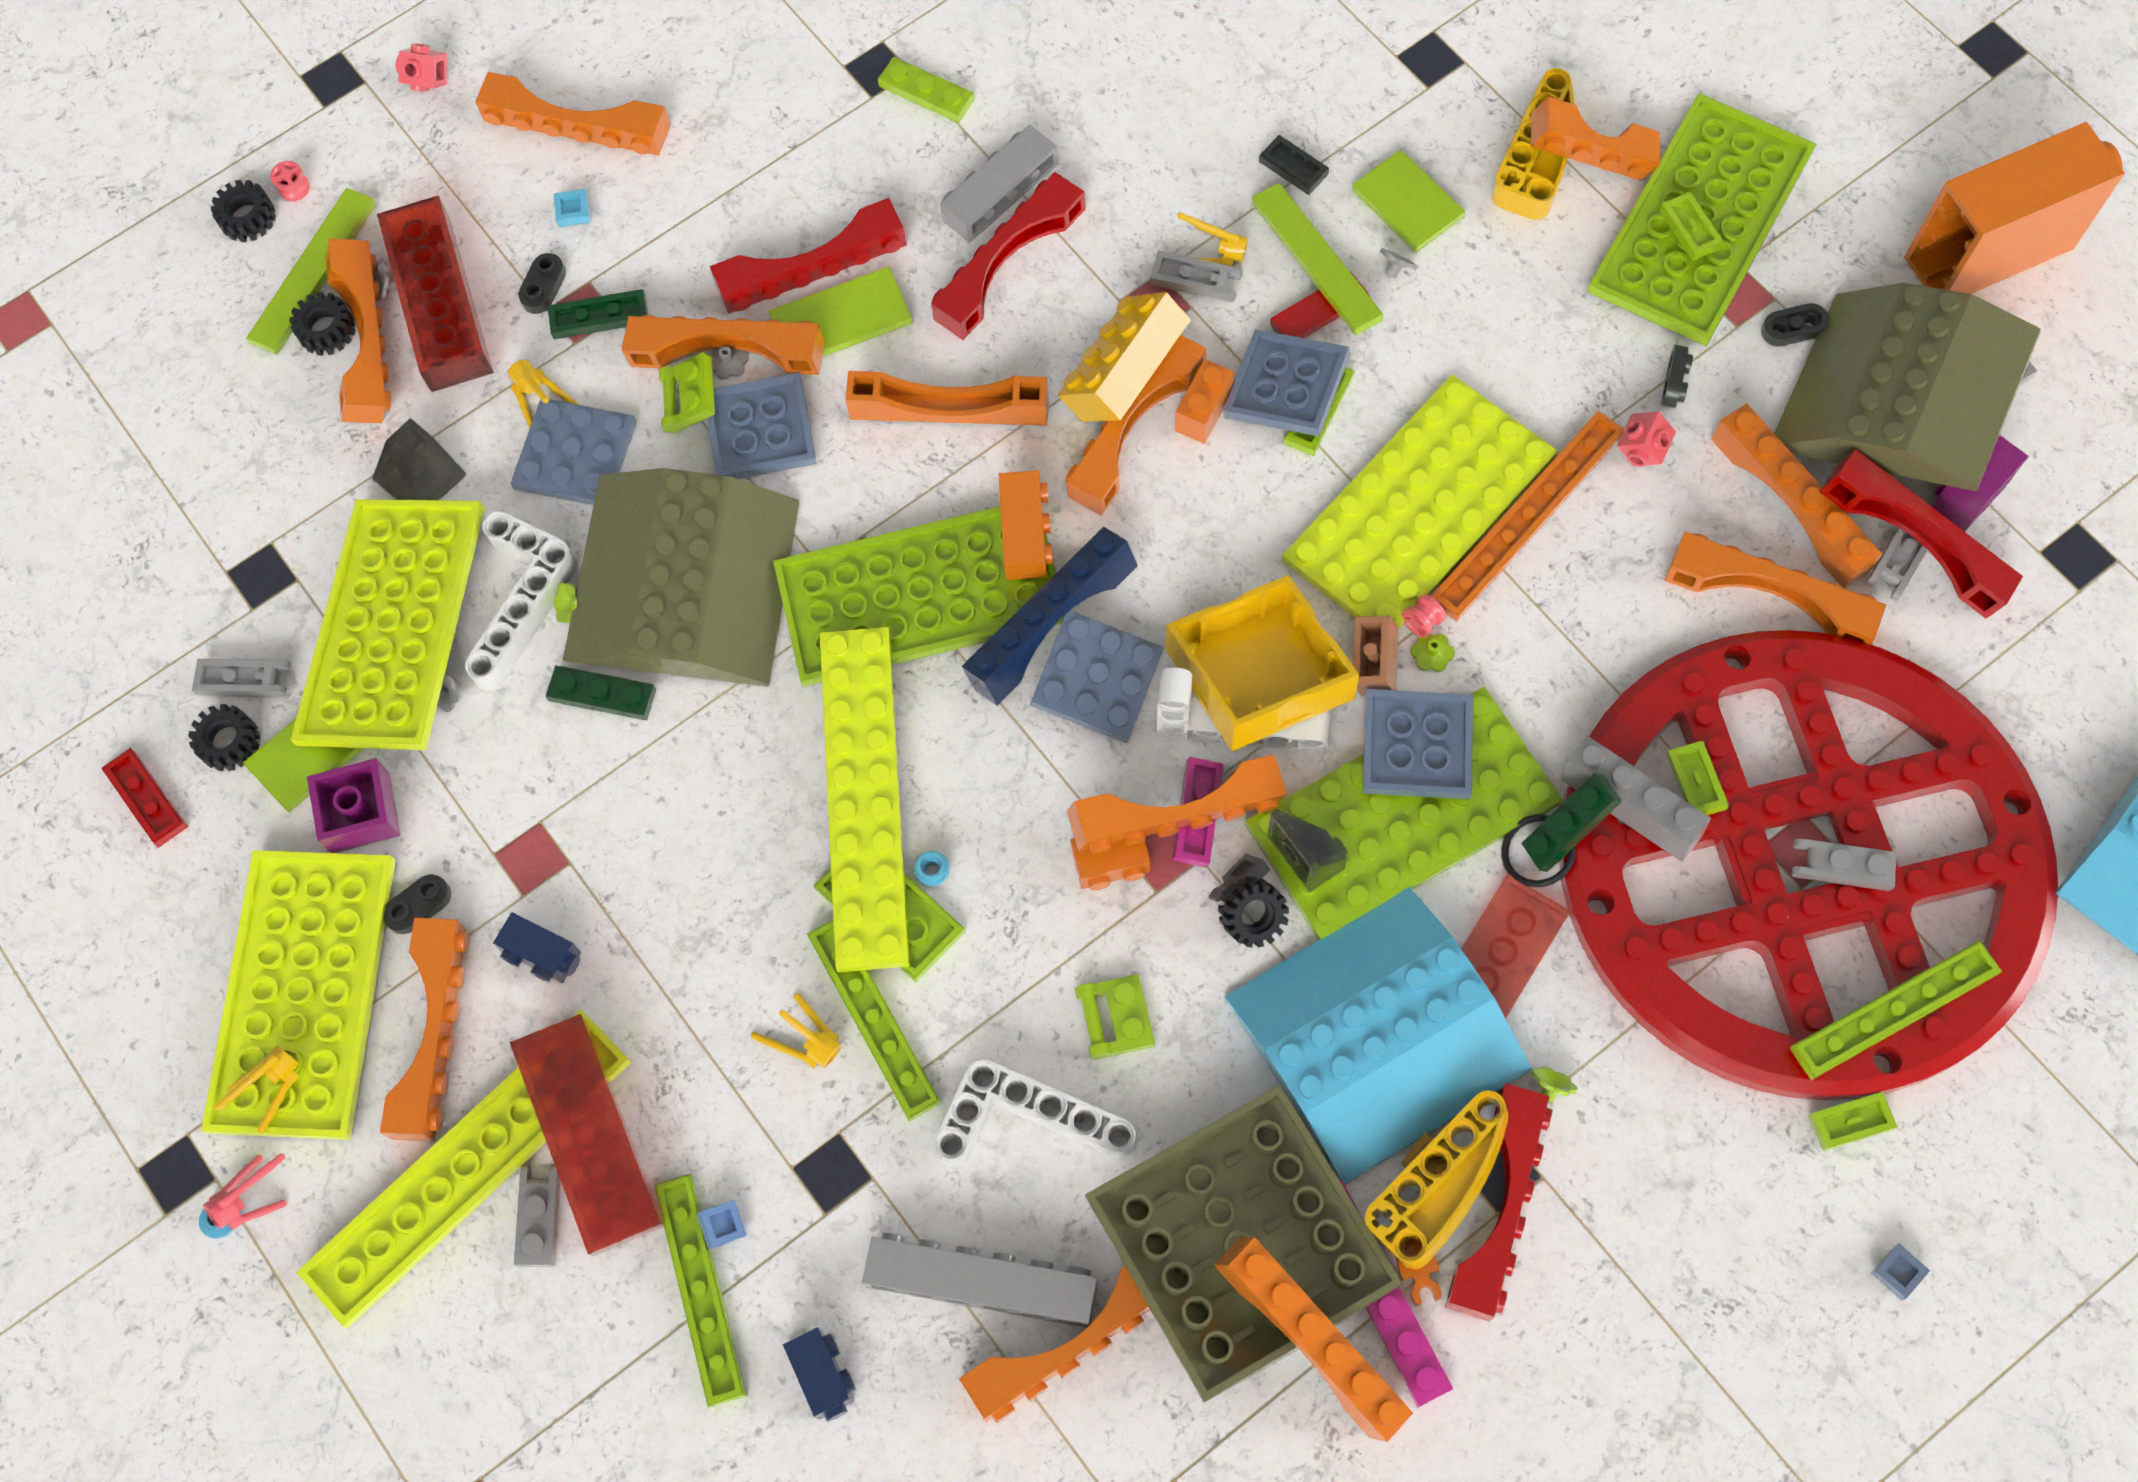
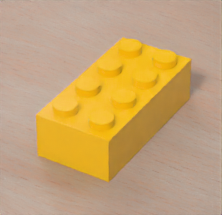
M1167 292L1127 296L1122 299L1117 305L1115 315L1100 329V336L1095 343L1082 354V361L1078 367L1065 378L1064 386L1057 396L1082 422L1121 420L1190 322L1189 317Z

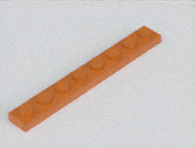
M1600 411L1594 414L1431 595L1443 607L1445 614L1456 622L1463 616L1620 440L1624 428Z

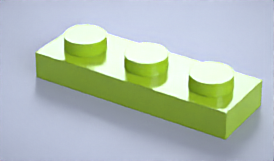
M896 57L891 59L878 78L879 87L957 123L961 121L974 102V92Z

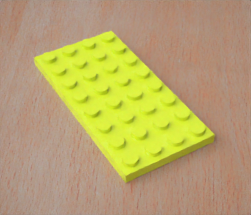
M1452 374L1282 555L1281 561L1353 617L1389 615L1399 630L1404 625L1405 620L1401 616L1402 612L1407 607H1413L1420 595H1431L1556 458L1558 450Z
M355 499L290 739L296 746L402 750L427 749L485 511L481 501Z
M252 851L202 1122V1132L220 1135L351 1140L385 931L384 915L386 904L390 900L396 859L392 855ZM278 1045L300 1064L293 1071L299 1078L290 1086L265 1132L259 1133L258 1127L283 1083L282 1079L275 1084L263 1074L221 1110H216L215 1104L228 1094L227 1089L259 1064Z

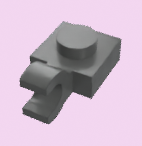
M1245 853L1222 877L1224 883L1214 888L1209 898L1219 902L1222 894L1229 896L1232 893L1227 887L1231 884L1236 888L1239 887L1237 880L1243 878L1249 882V877H1256L1260 880L1271 869L1263 859Z

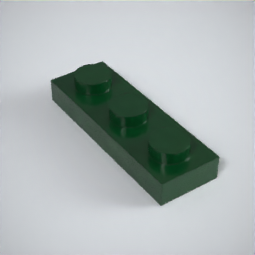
M644 289L547 305L550 332L554 340L624 328L627 325L628 316L641 317L642 315H648Z
M555 665L545 697L549 702L647 721L656 688L654 684Z
M1593 773L1521 844L1539 871L1548 872L1622 801L1603 774Z

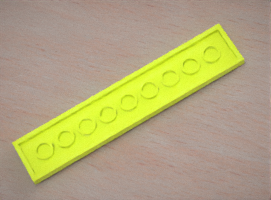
M889 627L820 633L836 971L849 972L907 967L910 964Z
M580 1009L296 1273L336 1320L348 1329L632 1062Z

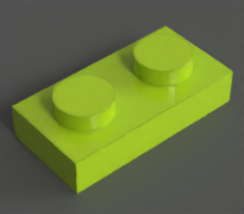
M1691 191L1662 203L1659 210L1692 261L1722 248L1723 239Z
M1699 741L1668 750L1667 759L1683 799L1706 815L1727 810V799L1704 742Z
M1883 1092L1813 1112L1808 1116L1823 1152L1898 1128Z

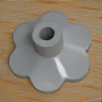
M1384 248L1380 250V253L1390 262L1385 273L1394 278H1397L1401 268L1416 270L1418 267L1413 261L1393 251H1388Z
M387 262L377 263L373 281H378L379 283L378 300L380 301L385 299L387 289L399 290L401 281L399 277L389 276Z
M728 346L712 349V371L716 372L719 379L726 380L731 376L738 377L744 373V365L748 362V355L745 351L730 349Z
M444 675L437 708L440 707L445 712L453 710L455 703L459 702L461 698L457 690L458 684L456 680L449 675Z

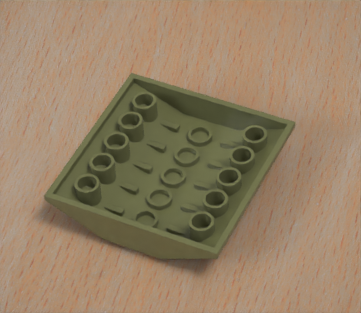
M1898 283L1836 294L1828 311L1829 323L1814 342L1774 434L1795 455L1840 463L1856 449L1888 474L1977 491L2039 338L2041 328L1973 294L1908 283Z
M667 468L600 475L576 591L577 607L572 610L563 661L769 687L783 605L773 560L791 556L799 500L731 476Z
M1280 1085L1085 1194V1198L1203 1403L1298 1350L1291 1340L1253 1304L1240 1295L1214 1266L1216 1261L1239 1237H1255L1335 1327L1403 1284Z

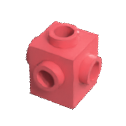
M413 43L410 48L399 51L395 64L398 73V83L408 84L410 89L415 91H429V88L434 89L447 85V53L431 51L429 45Z
M1659 411L1631 414L1617 447L1633 466L1660 465L1667 454L1676 431Z

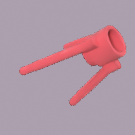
M279 1154L237 1186L263 1160L262 1155H257L219 1192L208 1198L209 1201L203 1204V1207L218 1229L228 1224L231 1230H234L247 1221L286 1206L287 1202L281 1200L240 1215V1211L245 1206L239 1196L285 1159V1154Z

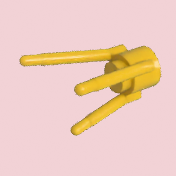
M1181 212L1177 214L1179 219L1221 239L1218 253L1223 254V258L1195 259L1233 266L1234 261L1242 263L1248 244V237L1229 233Z
M525 359L519 360L509 368L508 377L513 382L510 389L518 400L529 428L533 419L523 393L532 394L535 392L543 403H548L549 398L540 388L541 382L565 402L578 405L566 392L546 377L541 369H535L530 361Z
M795 993L793 998L821 1033L818 1030L811 1032L785 1010H780L779 1015L807 1038L803 1045L807 1053L757 1032L751 1033L752 1039L800 1059L813 1069L818 1064L826 1068L834 1060L842 1047V1044L837 1041L839 1036L825 1025L799 993Z
M277 1045L259 1064L227 1089L228 1094L215 1104V1109L221 1110L263 1074L275 1084L282 1079L283 1083L258 1127V1132L264 1133L290 1086L299 1078L293 1071L300 1064Z

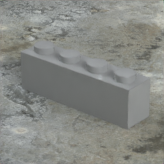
M1028 125L1022 132L1015 133L1006 146L1000 151L991 154L982 167L977 171L971 172L957 189L948 192L940 203L942 221L968 243L972 242L1058 165L1057 145L1032 125Z
M1589 736L1583 740L1566 761L1561 777L1563 782L1577 790L1593 773L1603 774L1622 801L1610 814L1681 862H1683L1702 838L1711 818Z

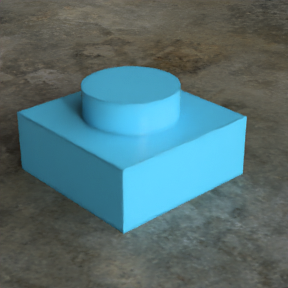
M585 189L554 193L555 215L559 227L590 223L588 195Z

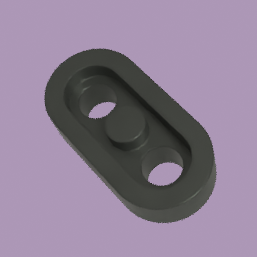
M545 253L536 257L532 262L518 292L519 300L527 312L540 314L548 310L547 305H552L566 275V270L560 257L552 253ZM538 291L537 294L530 295L532 292Z
M1814 303L1775 311L1766 317L1761 327V335L1767 343L1773 346H1785L1814 339L1826 329L1829 323V315L1822 306ZM1805 322L1811 323L1813 327L1807 326ZM1774 330H1778L1782 334L1776 333Z
M1676 344L1673 346L1663 389L1662 406L1675 408L1677 402L1683 403L1685 400L1688 383L1683 382L1684 374H1689L1693 361V355L1688 354V347Z
M429 874L421 877L386 904L385 925L397 934L411 933L414 918H432L448 905L451 899L450 886L438 875ZM435 887L433 894L425 896L427 888ZM399 909H405L402 917L395 918V914Z

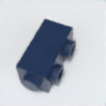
M511 912L493 942L502 952L499 956L501 959L516 967H519L521 963L531 967L530 973L547 983L552 978L564 983L566 977L571 976L580 963L579 956L581 951L573 942Z
M817 1327L783 1344L813 1416L819 1420L825 1417L826 1421L830 1422L848 1412L846 1406L854 1402L850 1392L856 1390L848 1370L845 1368L840 1371L834 1357L839 1355L840 1352L832 1334L824 1335L823 1331Z

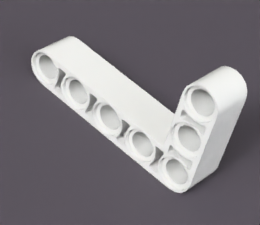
M502 511L488 514L482 523V529L495 550L528 567L466 659L465 669L476 686L484 691H493L501 686L554 606L559 584L569 583L577 569V562L567 543ZM507 529L503 534L497 535L499 531ZM535 543L533 547L524 549L528 544ZM564 556L561 561L552 563L557 557ZM546 584L542 589L534 590L538 585ZM528 611L525 616L516 618L519 613ZM509 639L505 645L498 646L502 640ZM491 666L487 673L479 675L483 668Z
M1170 667L1163 669L1160 672L1157 701V733L1173 739L1226 743L1196 696H1192V673L1182 668ZM1326 711L1248 745L1304 751H1324L1329 747L1331 712Z
M979 1059L971 1063L967 1068L934 1141L935 1151L942 1163L950 1167L964 1164L973 1150L993 1105L1118 1159L1126 1158L1132 1154L1136 1146V1132L1133 1125L1126 1119L995 1062ZM981 1072H989L994 1076L991 1084L986 1087L977 1086L974 1084V1079ZM1020 1086L1025 1088L1027 1096L1022 1101L1014 1102L1008 1099V1092L1013 1087ZM1048 1101H1055L1061 1105V1111L1055 1116L1048 1117L1042 1114V1106ZM967 1105L975 1106L978 1109L976 1117L970 1121H964L958 1117L959 1111ZM1081 1116H1090L1096 1123L1093 1129L1083 1132L1075 1127V1122ZM1119 1130L1126 1132L1130 1137L1129 1142L1121 1147L1114 1146L1109 1141L1110 1135ZM950 1139H958L962 1142L961 1150L955 1155H947L943 1152L944 1144Z

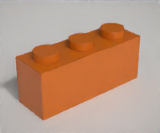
M1039 470L998 473L1006 580L1047 577L1046 565L1053 564L1051 544H1045L1044 534L1051 533L1049 513H1043L1042 503H1049L1047 482L1040 483Z

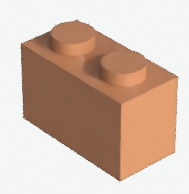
M1389 615L1354 617L1352 665L1359 673L1357 691L1362 697L1365 696L1366 689L1396 690L1398 628Z

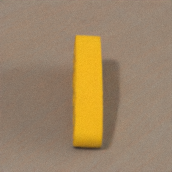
M1560 68L1550 69L1543 75L1498 169L1491 195L1492 201L1496 206L1533 220L1543 219L1549 214L1567 162L1566 157L1531 147V114L1548 96L1574 104L1571 77L1567 71Z
M1487 1090L1477 1094L1366 1210L1365 1222L1373 1236L1407 1268H1422L1442 1248L1467 1215L1493 1168L1509 1117L1504 1099L1495 1091ZM1493 1104L1500 1108L1499 1114L1493 1119H1484L1480 1116L1481 1109L1486 1105ZM1463 1131L1472 1133L1474 1138L1468 1146L1460 1147L1454 1144V1138L1458 1133ZM1440 1158L1447 1161V1167L1441 1174H1431L1428 1172V1165L1432 1160ZM1408 1186H1417L1421 1189L1420 1196L1413 1202H1405L1401 1199L1403 1190ZM1381 1215L1385 1218L1389 1217L1392 1222L1391 1226L1387 1228L1384 1225H1380L1377 1221L1378 1217ZM1409 1240H1418L1422 1243V1250L1414 1257H1407L1402 1252L1403 1246Z

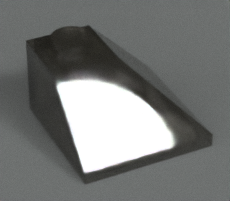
M410 418L386 440L372 479L395 500H440L466 476V473L428 432Z
M1278 809L1270 814L1267 837L1309 892H1312L1345 869L1348 852L1338 837L1332 838L1326 829Z

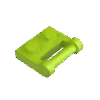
M702 352L675 366H664L659 369V381L663 383L664 417L661 418L662 431L676 433L715 415L711 356ZM677 382H679L681 413L677 414Z
M1139 974L1099 983H1086L1075 987L1076 998L1081 1000L1091 1042V1046L1088 1047L1090 1059H1103L1155 1047ZM1106 996L1116 1039L1114 1042H1105L1095 999L1097 997Z

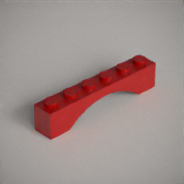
M1056 172L1047 180H1042L1036 187L1034 194L1027 201H1023L1018 205L1014 215L1006 223L998 226L994 236L988 243L978 247L971 261L965 267L962 266L955 272L952 281L944 289L941 288L934 294L931 301L933 319L964 340L984 319V304L988 288L994 275L1003 263L1018 249L1049 234L1066 231L1085 211V191Z
M890 198L859 209L853 220L840 234L810 252L778 259H762L738 255L709 267L728 314L735 311L746 310L751 305L766 299L777 298L780 294L792 289L803 288L823 277L834 276L849 267L865 264L870 259L883 254L894 253L901 247L907 246L904 227Z
M1856 449L1836 465L1819 491L1846 513L1863 514L1881 519L1897 526L1914 537L1929 550L1942 566L1952 582L1958 598L1985 619L2008 604L2023 578L2015 569Z
M1508 1083L1504 1084L1499 1093L1505 1101L1509 1115L1500 1147L1505 1172L1502 1208L1496 1225L1486 1242L1474 1255L1459 1264L1454 1270L1444 1307L1489 1322L1495 1317L1496 1313L1502 1314L1505 1307L1507 1291L1502 1290L1505 1275L1511 1277L1517 1254L1511 1253L1514 1238L1520 1240L1524 1230L1526 1217L1520 1216L1523 1201L1529 1203L1533 1194L1535 1181L1530 1180L1529 1177L1532 1165L1539 1166L1544 1145L1538 1143L1541 1129L1548 1130L1553 1109L1547 1108L1548 1095ZM1496 1106L1493 1118H1495L1500 1112V1108L1498 1106Z

